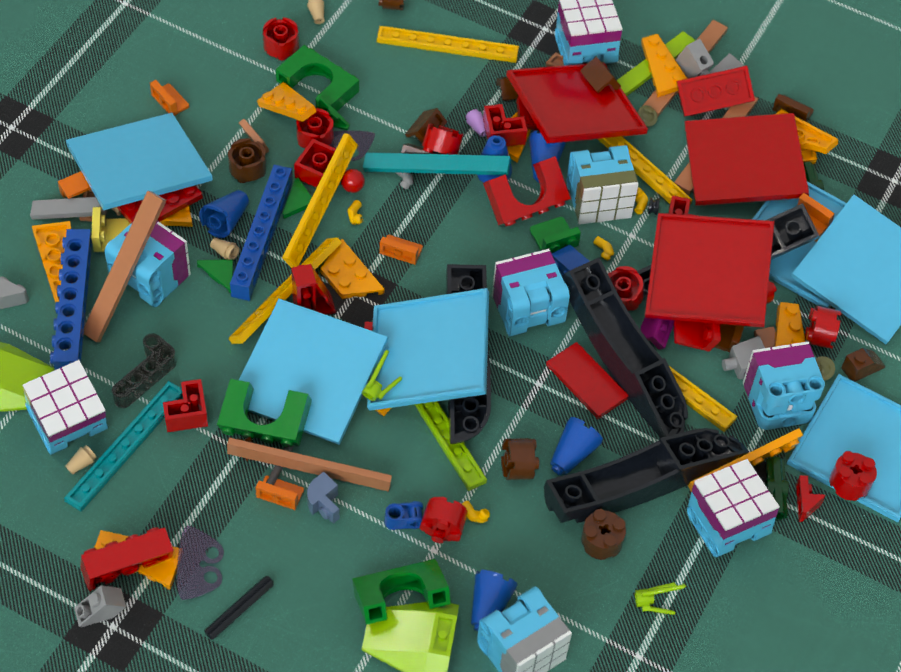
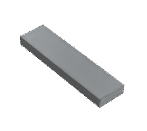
M96 197L34 200L30 217L32 220L92 216L93 207H101ZM101 207L102 215L106 216L107 210H103Z

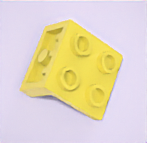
M93 207L91 239L94 252H105L106 245L130 225L126 218L106 219L105 215H102L101 207Z

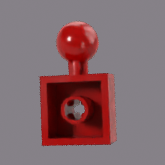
M312 139L294 163L295 179L299 178L300 181L317 188L336 148ZM356 169L345 171L341 179L343 189L350 193L359 192L365 184L363 174Z

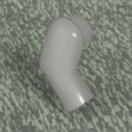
M395 172L403 179L400 182V186L407 190L410 185H413L411 173Z

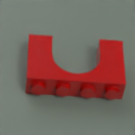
M556 156L533 164L540 183V194L532 205L522 204L514 197L506 174L483 183L498 225L505 224V227L515 224V219L522 218L523 221L533 217L532 213L538 211L539 214L550 211L548 208L554 205L555 208L566 205L565 201L571 199Z

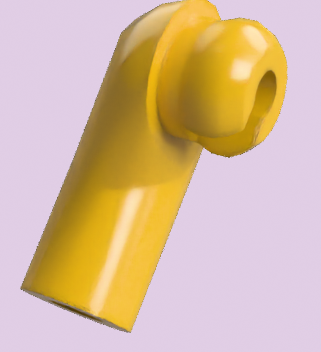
M640 187L637 189L635 199L637 205L634 211L637 214L644 212L649 201L647 195Z
M354 200L347 209L349 220L353 225L363 222L362 215L357 214L362 206L359 200Z
M597 236L593 244L604 250L601 253V257L608 261L614 255L613 247L609 242Z
M469 501L462 503L468 510V520L477 523L488 521L490 512L487 509L477 511L474 510Z

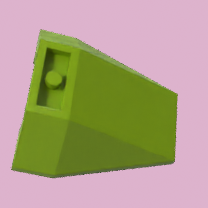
M0 342V412L27 410L23 384L55 371L54 367L10 344Z
M427 602L387 606L388 620L366 625L362 651L401 672H447L459 605L451 603L450 605L433 609L429 608Z

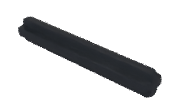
M269 576L263 577L205 629L206 636L211 640L217 637L273 587V580Z

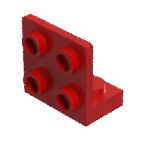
M674 320L675 344L710 352L721 341L720 324Z

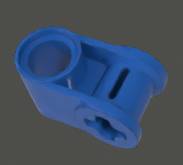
M414 501L388 505L385 511V526L390 530L419 529L423 518V503ZM395 515L398 516V518H392L390 516Z

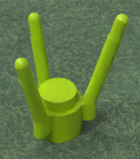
M385 350L369 382L362 391V394L371 401H375L377 397L382 400L384 395L402 380V377H398L384 390H381L382 385L376 381L389 353L388 350Z
M673 582L648 589L635 590L636 607H642V612L652 611L675 615L673 610L652 607L650 604H654L655 594L683 589L686 585H676Z

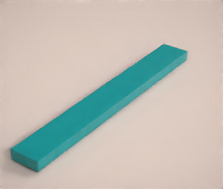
M366 153L363 170L364 172L509 175L511 157Z
M168 381L64 497L65 502L82 512L165 418L163 402L181 400L183 398L182 388Z

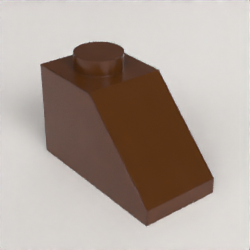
M861 348L846 355L841 368L850 380L856 382L884 369L885 365L874 351Z

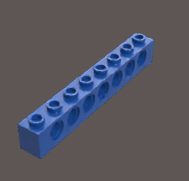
M273 165L230 282L231 297L247 301L251 300L293 183L292 168Z
M67 229L66 237L62 239V246L65 250L64 253H61L63 269H59L61 285L57 286L59 302L55 304V311L58 316L54 318L56 335H52L54 352L50 353V364L54 365L55 370L77 360L81 362L92 253L90 229Z

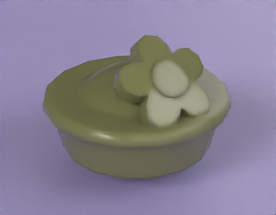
M648 105L641 106L637 113L645 125L650 127L656 124L657 113L654 108Z
M825 356L817 357L816 362L823 380L830 379L835 373L834 362Z

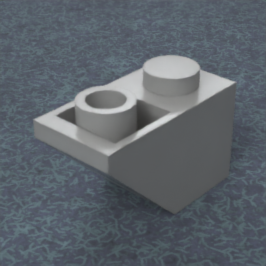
M0 277V309L26 304L29 301L27 290L22 285H16L7 278Z
M101 585L74 607L79 627H85L112 619L126 608L121 588Z

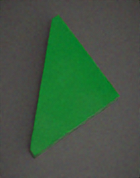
M317 95L315 99L316 108L323 109L330 114V117L333 119V127L348 131L350 124L321 95Z
M299 178L295 179L283 211L284 219L306 210L312 198Z
M197 260V267L202 268L208 273V276L231 293L230 282L233 277V260Z

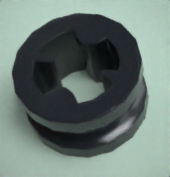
M650 197L648 214H658L659 198L653 200Z

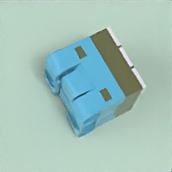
M627 145L609 147L608 151L589 153V150L571 152L566 182L578 224L632 218L638 181Z

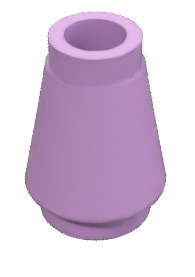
M477 109L470 111L465 116L467 119L466 123L480 137H484L486 131L482 112Z

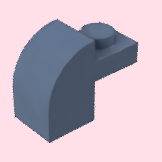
M322 472L309 484L307 490L308 508L312 515L319 511L324 519H329L334 524L339 520V508L331 500L338 495V485L325 472Z

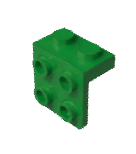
M557 217L530 227V233L540 251L549 249L552 254L568 245L574 248L579 246L581 236L579 228L570 229L563 217Z

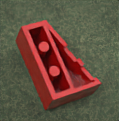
M307 264L292 267L293 304L325 315L336 313L331 293L313 266Z

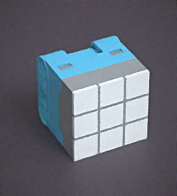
M534 586L518 596L517 602L502 612L496 610L481 619L477 642L482 652L487 655L499 672H547L566 660L572 632L547 602L542 592Z

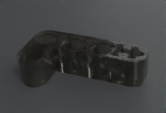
M151 333L143 338L144 352L147 358L113 386L112 394L117 407H129L176 366L174 348L159 335Z

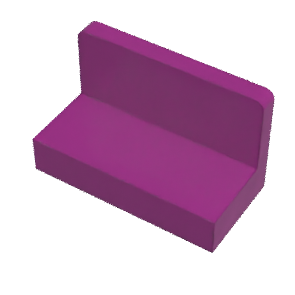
M644 317L640 330L658 350L665 349L674 320Z

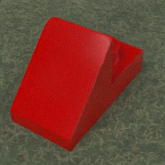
M800 475L795 486L799 522H803L822 505L826 495L812 494V485L808 483V476Z

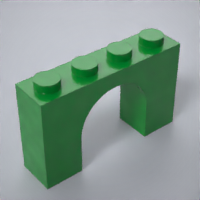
M303 45L276 68V81L280 84L284 82L291 88L303 78L311 75H320L329 79L331 84L319 95L336 111L341 109L359 92V79L356 76L346 72L342 67L335 65L328 58L321 56L314 49H310L306 45Z
M230 379L217 422L222 433L233 436L234 433L240 434L246 439L248 437L252 439L254 437L260 438L261 441L266 443L280 442L281 445L286 447L300 446L312 402L309 394L288 390L285 405L279 418L270 424L258 425L251 422L248 418V408L254 388L250 382Z
M436 559L352 578L355 598L366 625L388 620L384 599L389 594L400 590H414L421 593L425 597L430 609L451 604L449 586Z

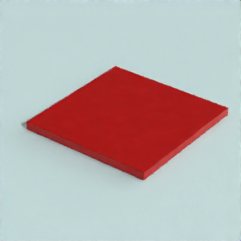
M587 64L507 70V78L547 144L647 134L648 128L621 87L615 90L608 84L599 93L593 88L581 72V69Z
M794 113L684 121L695 206L797 199L803 193L809 196Z
M658 213L645 318L764 327L774 221Z

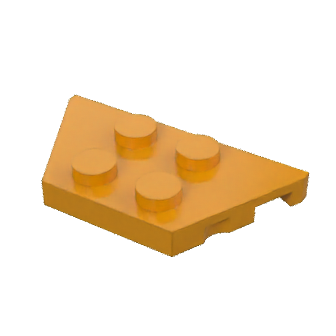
M341 239L342 243L326 259L320 268V273L342 299L354 296L364 297L367 296V293L378 292V295L384 294L383 286L346 242Z

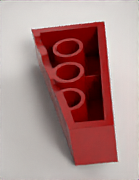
M156 527L148 530L146 534L140 536L134 534L127 537L125 541L119 543L113 541L106 544L104 548L98 550L92 548L85 551L81 555L80 569L90 592L96 589L95 585L105 582L107 585L114 582V579L120 574L129 576L139 570V566L143 565L144 568H148L173 557L174 550L165 527L161 529Z

